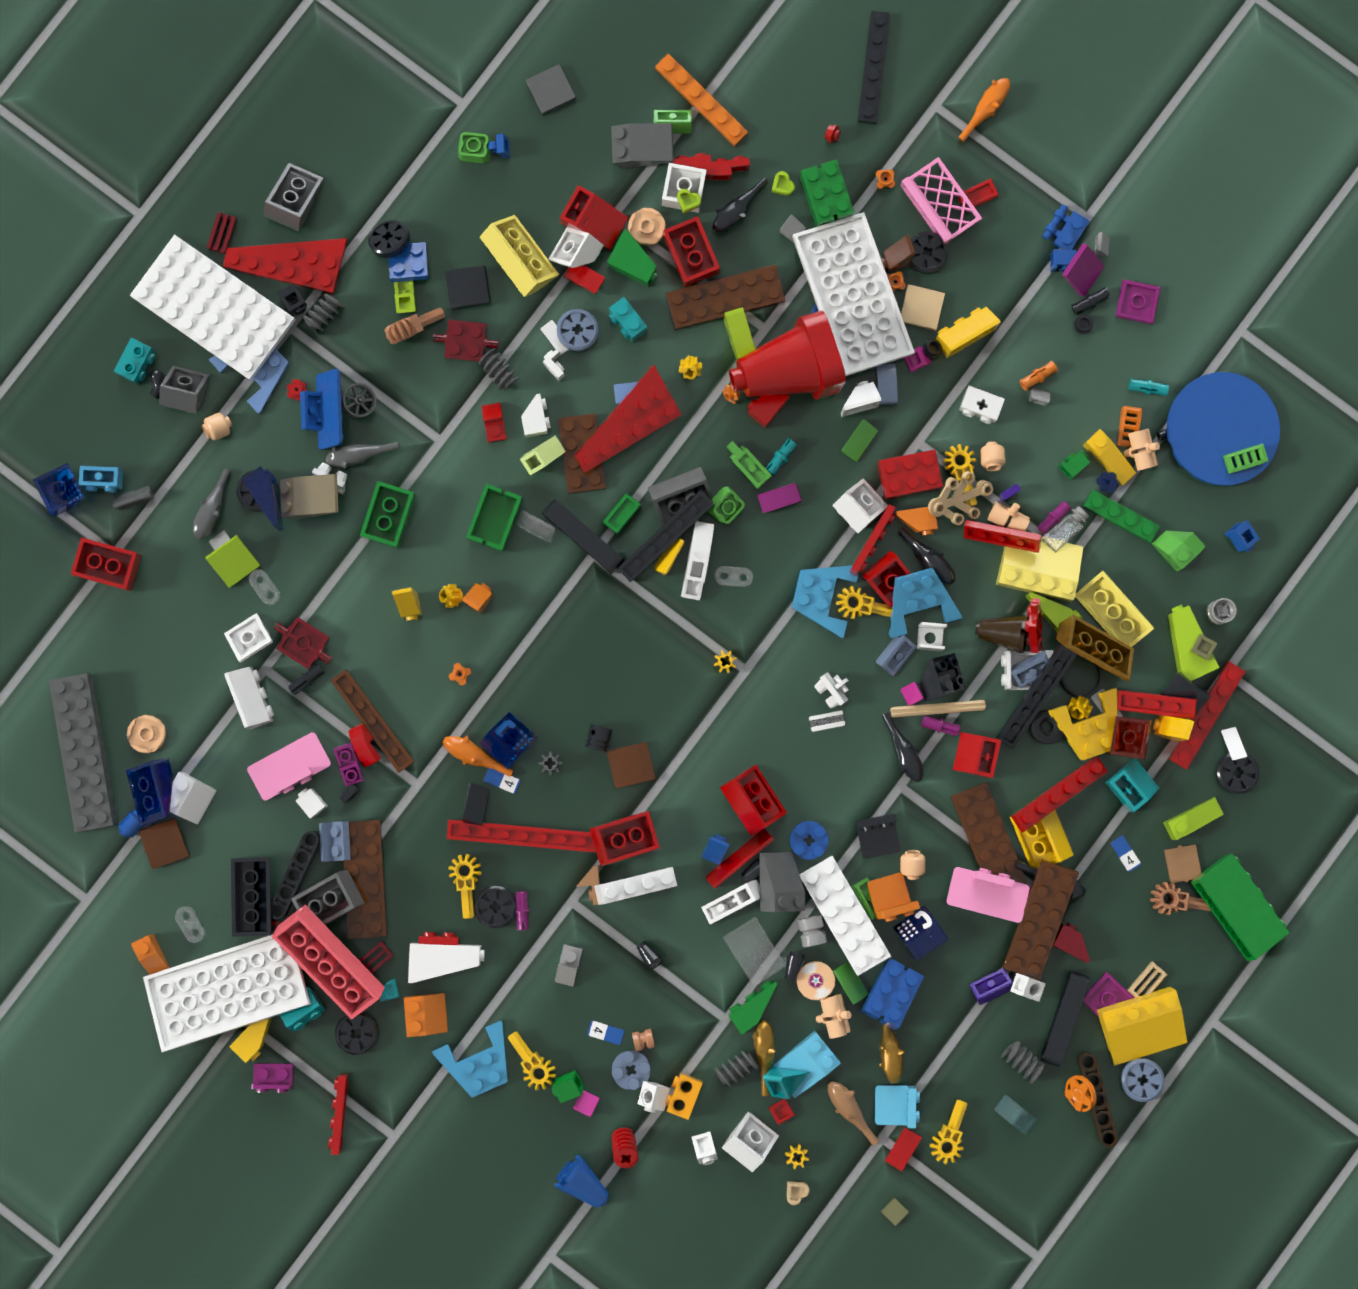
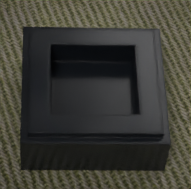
M352 784L340 799L344 803H348L360 791V788L356 784Z

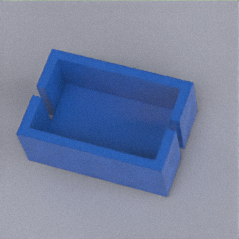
M889 958L884 962L860 1012L874 1020L879 1019L882 1015L884 1017L879 1022L896 1030L900 1027L924 976L910 968L904 970L905 966Z

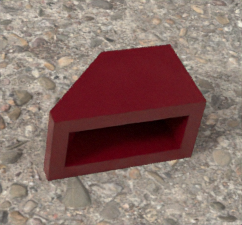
M1068 922L1066 925L1060 924L1053 946L1089 963L1090 958L1082 934L1077 932L1078 927Z

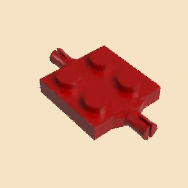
M1032 598L1027 609L1029 620L1025 622V631L1029 632L1027 633V645H1030L1031 653H1039L1043 649L1040 599Z

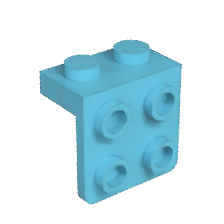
M877 1085L875 1087V1123L877 1125H906L908 1128H916V1123H919L920 1120L919 1111H916V1103L920 1102V1093L916 1091L915 1086Z

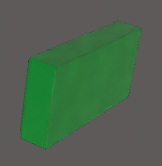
M626 493L605 518L603 524L618 535L641 507V504Z

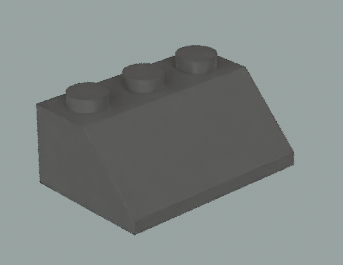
M701 467L648 487L662 526L700 490L710 499L713 498Z

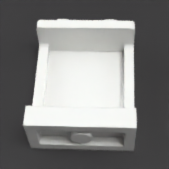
M1045 650L1048 658H1050L1053 650ZM1005 651L1004 655H1001V666L1004 667L1001 684L1005 686V690H1028L1032 683L1022 688L1019 687L1011 674V667L1038 653H1031V651H1024V653Z

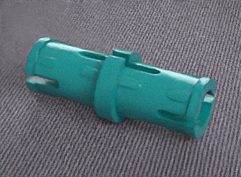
M1130 378L1128 389L1130 391L1145 392L1146 395L1152 393L1167 396L1169 384L1156 383L1149 379L1143 381Z
M788 438L779 451L774 453L775 456L765 467L766 470L775 476L784 462L788 461L787 458L798 445Z

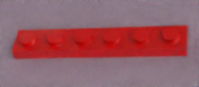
M1230 661L1226 663L1209 691L1211 698L1196 714L1195 719L1192 720L1194 725L1189 740L1179 741L1169 758L1170 761L1183 769L1189 767L1246 671Z
M1095 756L1013 814L1011 818L1021 833L1025 832L1108 771L1099 757Z

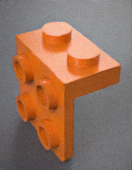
M902 873L892 874L867 883L877 919H885L888 922L897 919L896 915L903 914V917L915 914L914 910L920 909L918 901H910Z

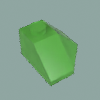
M1165 531L1151 543L1176 572L1182 570L1206 547L1193 532Z

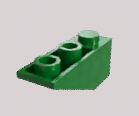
M768 980L761 986L762 990L758 993L753 991L745 997L747 1001L741 1005L736 1003L729 1009L731 1012L728 1016L742 1035L758 1024L777 986L775 980L773 982Z

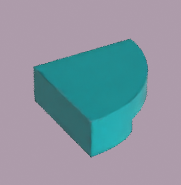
M396 978L391 979L384 985L385 988L380 996V1002L400 997Z

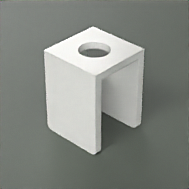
M921 622L918 625L917 649L929 651L945 650V646H942L943 629L947 627V624ZM929 632L933 633L936 637L935 642L931 644L925 641V635Z

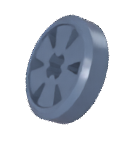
M573 309L564 313L559 319L557 336L560 343L568 350L575 352L585 351L592 347L597 340L598 324L594 316L588 311ZM576 326H580V329H583V332H579V335L572 331V329H576Z
M1137 1058L1129 1061L1123 1067L1120 1075L1121 1087L1130 1098L1136 1101H1151L1161 1093L1164 1087V1074L1161 1068L1152 1060ZM1142 1075H1145L1144 1078H1147V1082H1143L1140 1085L1138 1077L1141 1078Z

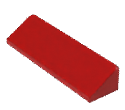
M765 829L759 831L706 875V879L713 888H717L773 841V837Z

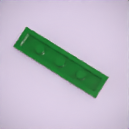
M1091 490L1083 505V508L1148 543L1152 542L1160 527L1158 524L1095 490Z

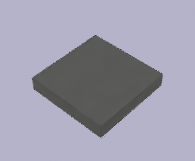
M560 64L526 79V83L542 115L576 99Z

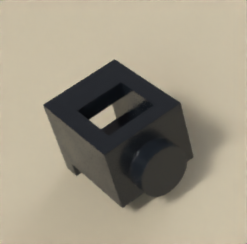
M294 283L278 292L291 315H300L305 312V307L308 305ZM293 300H298V303L292 305Z

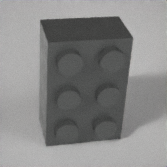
M348 869L333 874L291 898L297 911L306 905L325 925L365 904Z

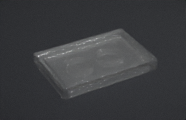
M753 917L723 937L753 986L758 985L786 967V964L756 917Z

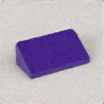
M1002 968L969 985L979 1005H982L1011 991L1013 983L1006 970Z

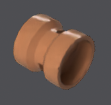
M646 1029L642 1033L638 1031L632 1033L636 1052L642 1051L646 1047L649 1049L655 1048L651 1029Z

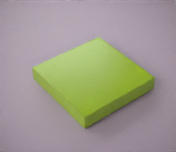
M237 535L205 557L229 588L260 566L259 562Z

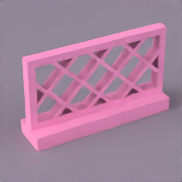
M939 157L901 182L900 186L931 230L940 235L944 244L950 243L952 239L982 220L980 214ZM938 164L942 170L941 176L930 175L931 167ZM918 176L927 177L925 187L917 186L914 179ZM929 178L940 180L938 189L928 188ZM942 180L951 182L953 185L952 191L941 190ZM927 191L938 193L936 202L927 200ZM940 193L951 195L949 204L938 203ZM953 196H959L963 199L962 207L952 205ZM938 206L948 208L947 218L937 214ZM951 209L962 210L960 220L949 218ZM964 211L972 212L975 219L971 222L963 221ZM948 222L959 223L958 231L951 234L947 228Z

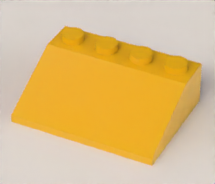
M1171 987L1097 1009L1114 1066L1187 1043L1182 1008L1177 991Z

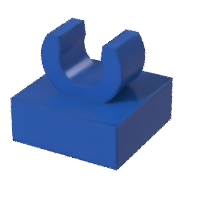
M497 134L496 141L488 142L489 150H492V153H497L502 158L510 157L509 138L504 134Z

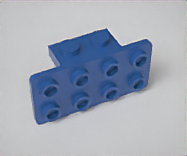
M339 369L318 374L316 376V392H300L301 430L318 431V448L320 450L339 446L343 440L341 376Z

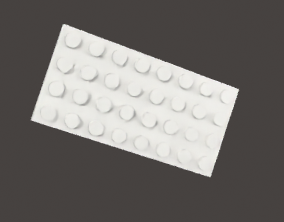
M864 212L793 234L792 238L819 311H824L830 323L843 362L845 376L908 357L915 353Z
M176 235L172 237L130 294L133 299L250 381H252L296 320Z
M266 936L143 977L161 1052H167L311 1005L301 967L271 936Z

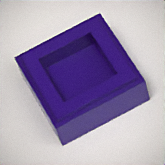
M1015 484L1002 492L999 498L1004 502L1017 494L1021 488L1018 484Z

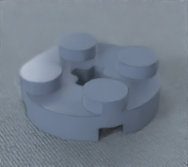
M636 1050L620 1053L612 1064V1076L615 1082L624 1089L636 1090L642 1087L643 1081H648L650 1076V1064L647 1057L639 1051L636 1052ZM634 1065L636 1073L628 1075L626 1067Z

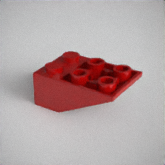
M578 185L560 216V222L568 228L591 234L604 245V248L611 250L629 217L596 194Z

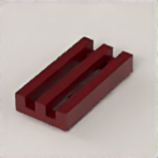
M221 212L217 213L207 249L226 254L237 221L236 217H231ZM222 218H223V222H222V225H221V228H220V231H219V235H218V238H217V241H216V244H215V247H214L213 244H214V241H215V238H216V235H217V232H218V229H219L221 220H222ZM229 220L231 222L224 240L223 247L221 249L219 247L225 232L227 222Z
M383 941L379 942L359 959L362 963L377 949L382 947L383 950L364 965L368 968L385 953L388 955L370 970L372 974L394 956Z

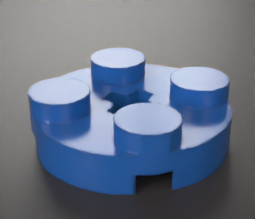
M804 821L796 825L792 830L789 839L790 846L800 858L807 860L816 859L827 849L828 835L820 824L813 821ZM808 835H811V838L814 839V843H811L810 846H807V843L803 841Z

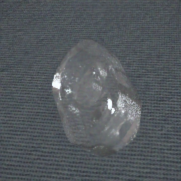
M721 566L715 572V580L722 586L747 587L753 581V574L748 568ZM722 573H726L728 575V578L726 580H723L721 578ZM743 574L746 575L747 580L741 581L740 576Z
M262 570L253 571L249 576V583L261 601L267 605L276 604L280 599V592L271 578ZM258 577L263 578L262 583H257ZM270 592L274 594L272 599H268V593Z
M189 906L179 908L175 913V920L186 939L192 943L203 940L206 931L194 909ZM185 912L189 914V918L187 920L183 917ZM194 929L199 931L198 936L193 935Z

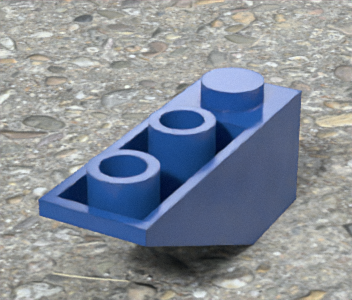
M718 834L715 837L710 836L701 857L720 865L730 844L726 843V838Z

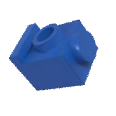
M1053 249L1050 254V272H1055L1056 269L1064 272L1075 256L1076 250Z
M1248 520L1235 524L1224 533L1226 537L1230 538L1238 552L1250 551L1260 539Z

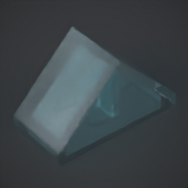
M1007 1095L1004 1096L994 1109L1024 1135L1037 1120Z

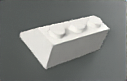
M246 667L224 674L244 728L254 729L273 721L272 716H274V712L270 705L267 706L265 700L267 694L265 689L259 685L258 681L261 679L257 669L254 670L252 667Z

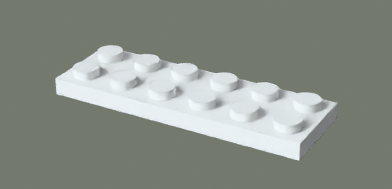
M833 856L799 874L857 976L891 958L890 953Z

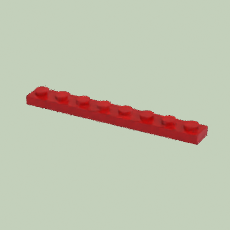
M448 820L447 839L596 852L590 832L483 823L480 826L463 823V821Z

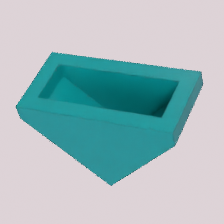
M772 1067L764 1074L763 1080L771 1097L790 1099L791 1095L810 1072Z

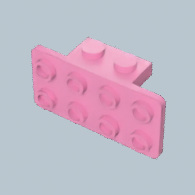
M312 732L250 765L247 771L262 799L269 800L282 792L286 794L294 790V786L298 783L302 785L312 780L311 776L330 767L331 761L317 735Z
M956 867L953 871L946 903L958 908L1020 923L1023 919L1030 888L1026 884L1014 882L1015 880L1010 879V875L999 873L996 876L991 874V870L980 868L979 871H971Z

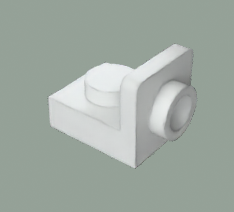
M556 349L554 352L552 350L544 356L543 364L560 381L565 377L563 372L565 369L558 361L553 362L560 356L559 350Z
M711 1132L692 1137L699 1164L709 1165L714 1163L718 1156Z

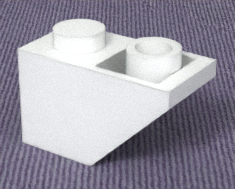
M536 394L521 416L526 438L548 434L547 429L551 428L549 417H545L544 410H547L545 398L542 399L540 394Z

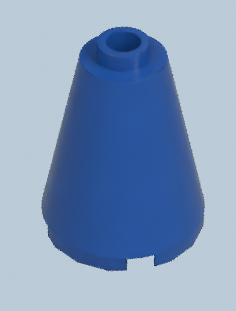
M576 1155L574 1157L576 1160L573 1163L568 1161L556 1177L558 1184L554 1183V1186L595 1208L603 1207L609 1199L607 1197L608 1191L580 1155Z

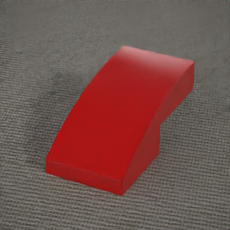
M584 265L574 268L569 267L563 276L594 295L597 294L605 281L604 276Z
M363 723L348 731L352 746L364 767L376 763L381 758L370 744L373 737Z

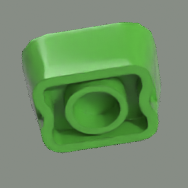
M463 132L459 139V159L464 162L487 163L491 156L488 142L492 140L485 134Z
M727 486L721 488L711 499L714 505L707 511L719 523L729 524L741 512L745 503Z

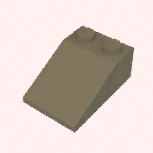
M337 474L292 477L280 480L282 518L304 519L338 513Z

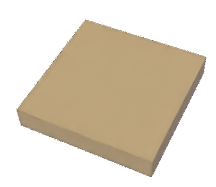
M908 284L901 311L903 322L936 331L945 293Z

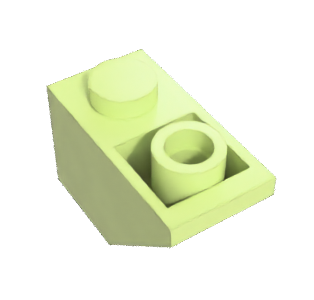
M555 435L525 453L520 461L528 473L532 475L566 451Z

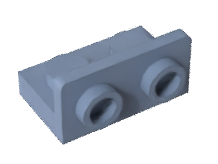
M349 821L320 823L321 861L351 860Z

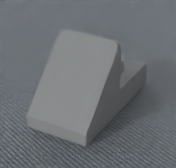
M564 944L555 977L556 983L574 986L582 948Z

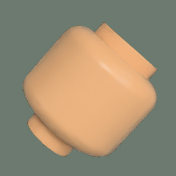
M221 413L205 418L204 424H202L206 437L214 441L230 434V427H232L229 417H224Z
M988 442L981 448V465L987 471H998L1004 466L1006 460L1005 450L1002 445L997 444V442Z
M918 850L905 851V854L900 858L901 873L907 876V879H919V876L925 873V856L920 854Z

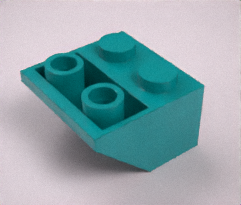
M1135 758L1105 782L1129 812H1135L1160 788Z

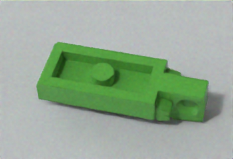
M733 441L727 445L726 448L732 453L730 456L732 462L757 489L772 477L766 468L743 445L739 448Z

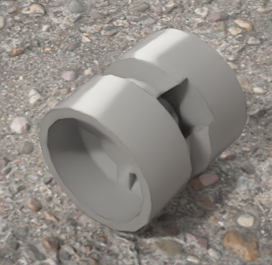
M1227 598L1213 601L1206 608L1207 619L1215 625L1232 621L1237 613L1234 602Z
M822 915L797 920L799 931L803 932L801 936L803 947L827 943L826 933L821 929L824 926Z

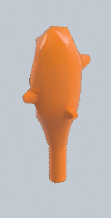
M1002 78L992 81V85L984 92L970 123L960 134L959 139L964 142L975 127L988 117L995 115L994 112L1000 107L1009 92V79Z
M448 736L442 742L445 749L451 755L463 761V765L468 763L473 766L495 769L509 777L513 773L512 769L496 762L484 750L468 740V736L464 738Z

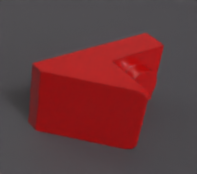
M501 403L482 405L483 421L485 423L488 443L507 440Z

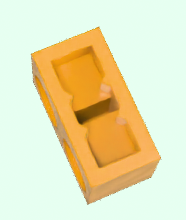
M680 1073L679 1077L675 1076L671 1086L674 1088L673 1094H668L665 1103L668 1106L667 1112L689 1120L701 1089L702 1081L684 1073ZM684 1081L692 1084V1088L689 1091L681 1089V1084ZM676 1100H682L685 1106L682 1109H676L673 1104Z

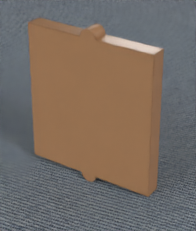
M1196 844L1183 847L1178 845L1177 848L1164 850L1170 883L1188 882L1201 874Z

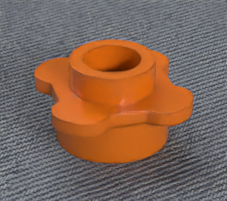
M891 169L878 170L876 172V177H878L877 187L880 189L883 187L893 188L895 186V181H893L894 171Z
M898 271L897 273L887 274L893 292L897 289H905L906 284L904 283L902 272Z
M732 384L726 385L722 390L726 400L733 404L741 396L740 391H734Z
M456 663L453 666L452 673L449 674V679L459 682L460 685H465L471 670L470 668L462 667L460 663Z

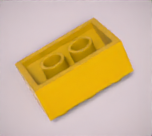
M979 307L970 313V317L966 319L962 317L955 321L953 327H944L938 331L939 335H937L935 340L941 344V349L946 358H949L995 331L1001 323L1000 320L987 307L982 310Z
M1056 810L1022 833L1010 817L1030 866L1038 868L1041 859L1058 863L1074 855Z

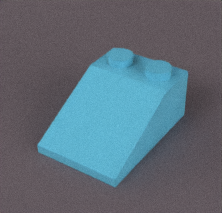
M813 1031L773 1064L772 1067L810 1072L792 1094L796 1098L829 1074L841 1062L817 1032Z

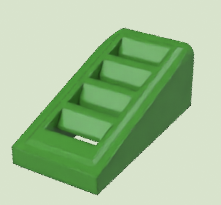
M1263 444L1223 456L1228 474L1268 462ZM1248 452L1250 453L1252 463L1249 461ZM1239 455H1242V458H1243V461H1244V465H1243V466H1242V463H1241V460H1240ZM1232 457L1235 458L1237 468H1234Z

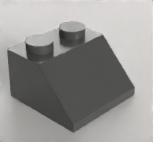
M173 365L160 385L159 405L196 414L203 403L210 374Z

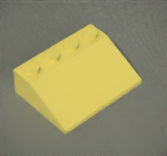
M1041 537L1039 553L1004 546L996 585L1072 602L1075 598L1079 580L1083 546Z

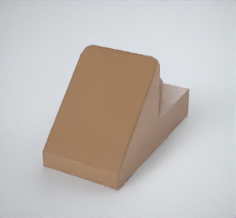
M594 865L576 886H592V889H588L589 901H593V905H598L594 886L600 884L599 865Z

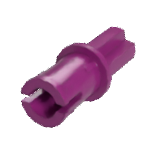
M1062 501L1053 512L1048 513L1049 516L1037 527L1038 530L1044 535L1047 534L1056 524L1060 523V520L1071 510V507L1065 501Z
M924 715L921 727L936 730L937 733L943 732L958 736L960 731L959 725L943 721L942 718L939 720Z
M518 891L516 892L517 911H515L517 913V930H528V912H530V909H528L527 892Z

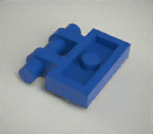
M1062 204L1059 210L1055 211L1051 223L1045 227V233L1042 237L1049 240L1053 235L1056 237L1053 245L1063 250H1072L1090 220L1075 211L1072 212L1070 217L1067 216L1065 213L1068 207ZM1060 221L1065 223L1061 231L1057 229Z

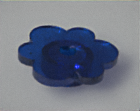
M1103 472L1102 476L1097 478V484L1100 485V489L1102 491L1106 490L1109 493L1115 491L1119 481L1116 480L1117 475L1114 472Z

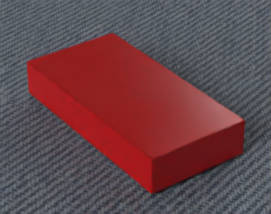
M991 178L963 191L974 207L999 196ZM956 196L962 207L963 199L959 196Z
M904 1127L885 1161L903 1171L922 1137Z

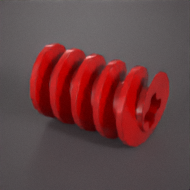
M623 1127L615 1130L611 1137L614 1161L621 1168H631L636 1165L639 1159L636 1138L633 1131L629 1128Z

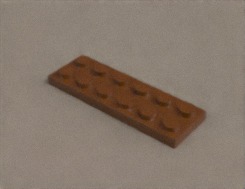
M776 264L666 292L675 330L724 318L725 312L743 307L744 312L785 302Z
M987 782L950 796L979 869L991 870V874L996 876L999 873L1010 875V879L1015 880L1014 882L1028 885L1023 871L1014 867L1018 858Z
M381 820L349 822L351 860H343L344 870L348 869L365 904L346 914L348 939L387 936Z
M1041 859L1027 898L1023 919L1016 927L1004 960V969L1040 981L1079 875L1078 871Z

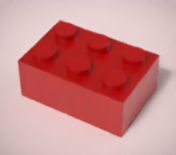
M698 216L663 230L664 240L684 287L720 274L719 264Z
M936 450L883 459L877 463L885 501L937 491L943 487Z
M81 537L71 575L131 592L142 555Z
M649 811L589 828L600 866L660 848Z

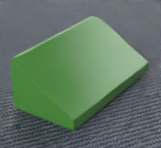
M654 110V123H671L673 134H690L692 132V110Z
M863 419L841 452L857 462L878 430Z
M866 877L850 887L869 919L873 920L876 918L867 886L869 879Z
M849 961L832 970L853 1005L869 995Z

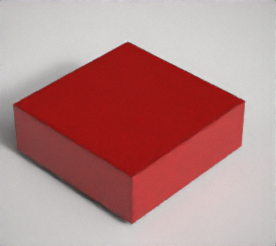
M782 1099L768 1107L778 1125L795 1116L786 1099Z

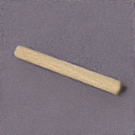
M985 700L899 706L892 707L890 713L891 717L982 711L986 709Z

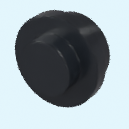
M1080 315L1074 321V329L1080 334H1087L1093 328V321L1087 315Z
M928 340L924 343L923 352L927 357L933 359L941 354V344L937 340Z

